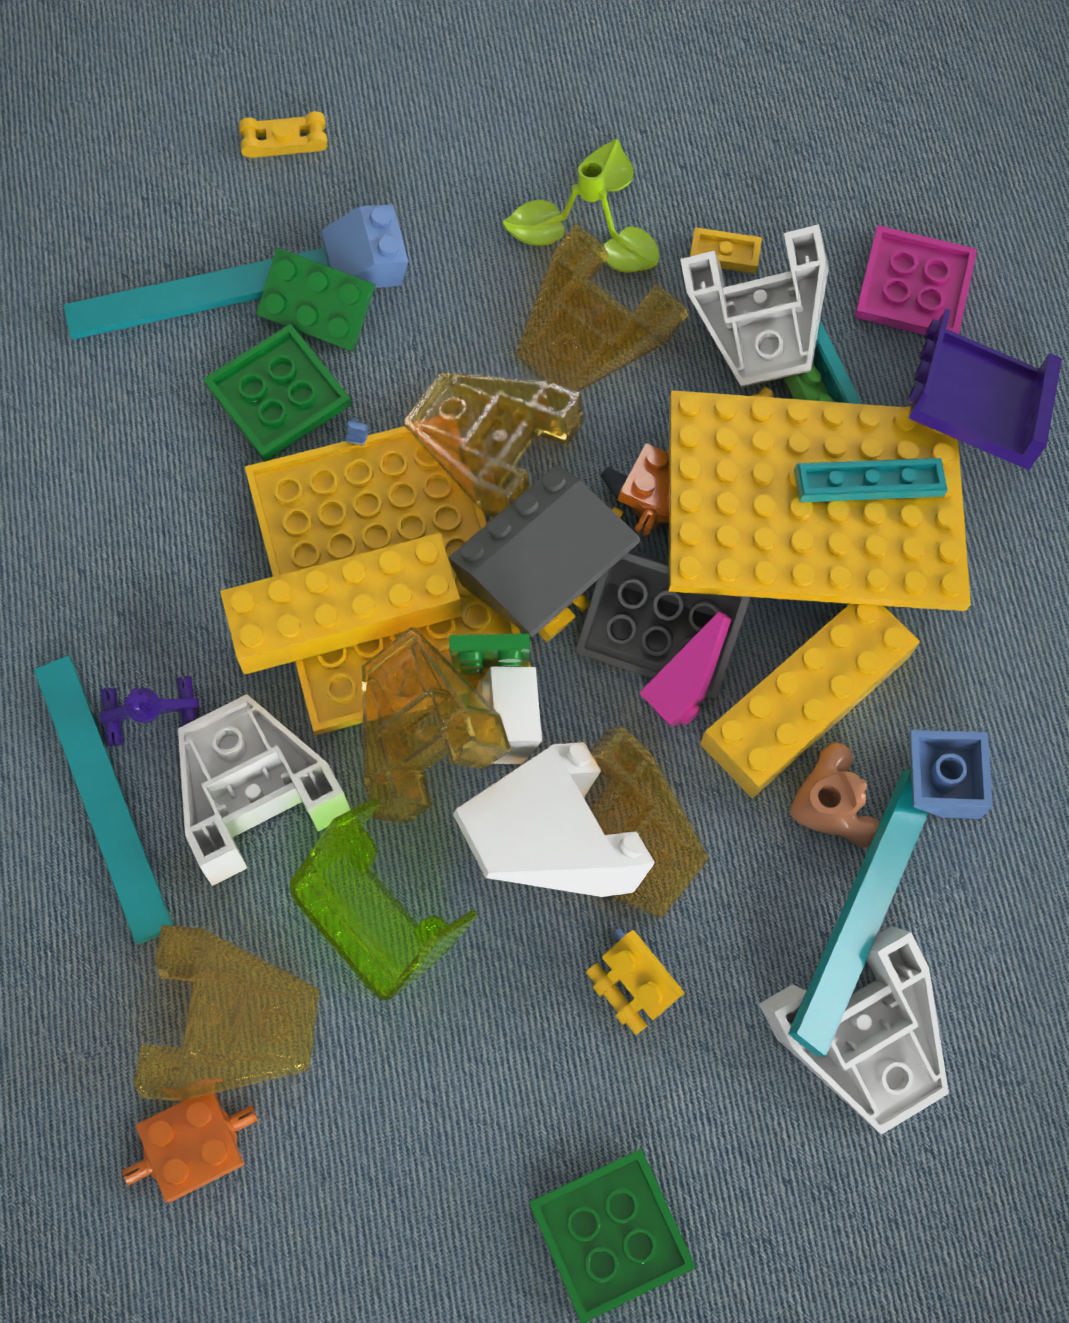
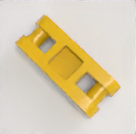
M313 111L305 117L257 121L254 118H244L239 122V132L243 137L240 143L241 153L245 157L255 158L323 151L328 145L327 135L323 132L326 127L325 116L321 112ZM303 133H309L307 136L300 135ZM266 137L267 140H258L257 138Z

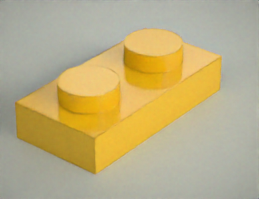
M695 227L690 256L715 250L721 264V269L756 274L762 237Z

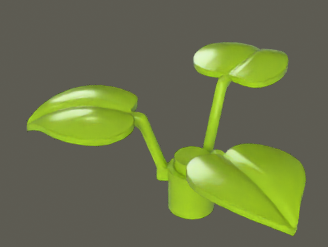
M618 139L598 148L579 165L577 170L578 184L572 185L571 195L562 213L559 214L558 207L549 201L533 200L521 205L508 218L503 220L504 228L517 240L529 245L545 246L558 241L565 234V228L561 221L567 219L577 195H580L587 202H596L600 199L609 234L613 238L607 241L602 249L603 259L606 264L620 272H637L651 269L658 265L659 249L650 234L633 226L623 229L618 234L614 228L607 201V191L614 192L627 187L632 182L634 176L632 163L624 153Z

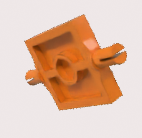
M648 443L644 445L617 501L633 507L642 514L635 526L639 534L644 524L646 525L642 535H649L655 521L669 523V453Z
M209 1088L136 1124L135 1126L143 1144L144 1159L122 1169L125 1182L130 1186L132 1183L151 1174L158 1182L165 1202L170 1203L244 1166L245 1163L237 1146L236 1131L254 1122H258L254 1108L250 1105L229 1116L221 1108L215 1091Z

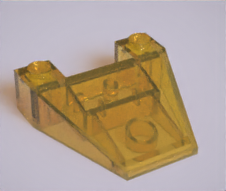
M577 224L573 226L553 253L516 355L569 397L666 344L689 316L684 304L657 284L654 285L632 313L590 280L608 259L609 254L599 240Z
M440 372L403 423L408 431L480 510L496 517L530 488L528 471L514 465L533 438L538 435L568 446L584 423L581 393L552 382Z
M409 628L362 666L364 786L373 819L409 823L430 808L432 802L423 771L447 754L451 764L486 769L511 751L501 715L417 628Z
M623 726L607 729L590 749V753L600 768V773L611 784L592 805L590 810L605 835L637 831L655 862L635 892L607 897L662 918L708 861L709 857L650 751Z
M161 926L155 960L160 977L162 979L193 981L183 1047L141 1044L134 1081V1087L140 1098L183 1101L310 1070L320 993L318 988L202 928Z

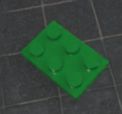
M276 248L256 315L284 326L291 324L297 331L354 351L376 284L284 249Z
M530 633L449 635L453 669H460V674L479 675L483 674V668L528 667Z

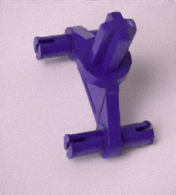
M184 676V679L182 677L176 678L179 699H160L150 689L133 688L130 689L131 693L128 697H124L125 704L118 707L117 688L101 689L100 693L104 712L99 713L100 723L106 724L107 746L123 745L120 722L126 719H132L138 723H149L156 719L159 714L181 712L182 726L196 720V710H199L200 706L199 699L194 698L192 676Z

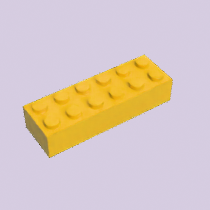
M441 533L220 591L236 657L244 675L462 616L461 599Z
M849 604L705 731L700 745L753 799L910 658L920 641L884 606Z

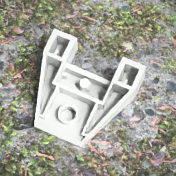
M819 224L784 233L791 268L789 272L725 287L721 264L715 250L680 259L687 294L741 387L810 372L812 369L829 270Z
M248 694L178 728L185 836L200 868L212 886L247 869V865L233 837L301 802H303L317 831L352 814L346 797L328 763Z
M584 742L553 744L458 807L453 813L485 878L605 897L635 892L655 862L637 831L605 835L584 799L601 772Z
M893 926L877 934L867 957V962L876 980L851 995L826 1056L816 1057L788 1035L806 990L792 984L759 1004L776 1039L881 1135L949 1094L929 967L912 933Z

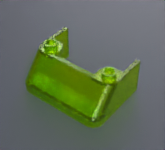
M373 798L331 821L291 879L290 893L298 907L369 990L379 999L390 1000L401 993L447 953L475 920L478 913L472 909L450 924L441 917L434 915L428 916L419 924L411 917L369 869L376 860L377 848L373 838L363 826L380 804Z

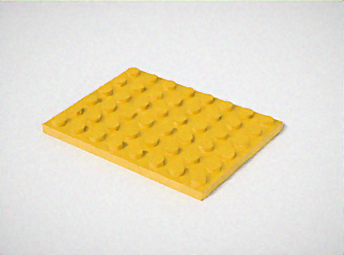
M671 390L669 397L668 592L967 611L971 605L958 440L909 419L911 410L909 407ZM941 458L948 488L944 497L799 502L794 469L797 463Z
M453 414L368 435L364 446L344 441L245 466L273 577L441 533L446 553L449 557L487 524ZM450 563L461 599L462 616L295 661L314 735L324 734L474 693L479 680L483 679L489 668H483V674L463 675L460 674V669H453L449 635L521 634L519 628L465 589Z

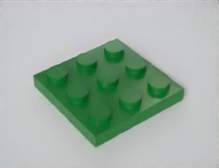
M291 324L203 378L206 388L264 462L352 405L349 395Z
M642 1149L529 1202L580 1323H586L696 1268Z

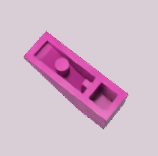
M718 612L639 692L669 725L679 726L683 723L685 726L700 713L701 709L698 706L706 697L731 619L726 614Z

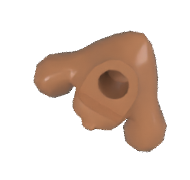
M831 743L820 752L815 768L795 795L791 804L790 815L797 823L809 829L840 836L860 848H868L880 821L867 815L857 816L858 810L866 802L865 790L867 789V783L854 772L848 771L854 762L851 750L843 743Z

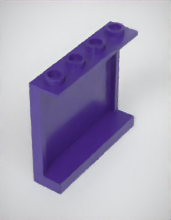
M946 308L939 321L936 319L931 321L924 338L927 341L919 355V359L922 361L914 374L913 380L916 382L907 399V402L912 403L908 418L1030 470L1047 446L1062 358L1049 353L1038 369L946 329L951 311Z

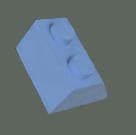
M393 204L359 206L321 229L320 234L329 267L376 284L375 288L402 285L409 261Z
M910 730L912 807L942 818L981 819L993 807L988 732Z

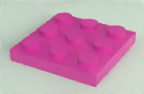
M877 225L854 318L925 335L933 319L939 321L944 310L947 308L951 311L946 329L959 334L977 249Z

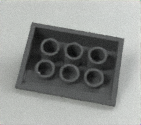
M555 465L451 554L448 559L461 585L523 632L526 634L530 633L532 638L640 542V538L580 479Z
M630 550L598 579L575 653L654 678L718 612L726 614L731 619L706 694L707 697L717 699L750 597L668 592L669 562Z

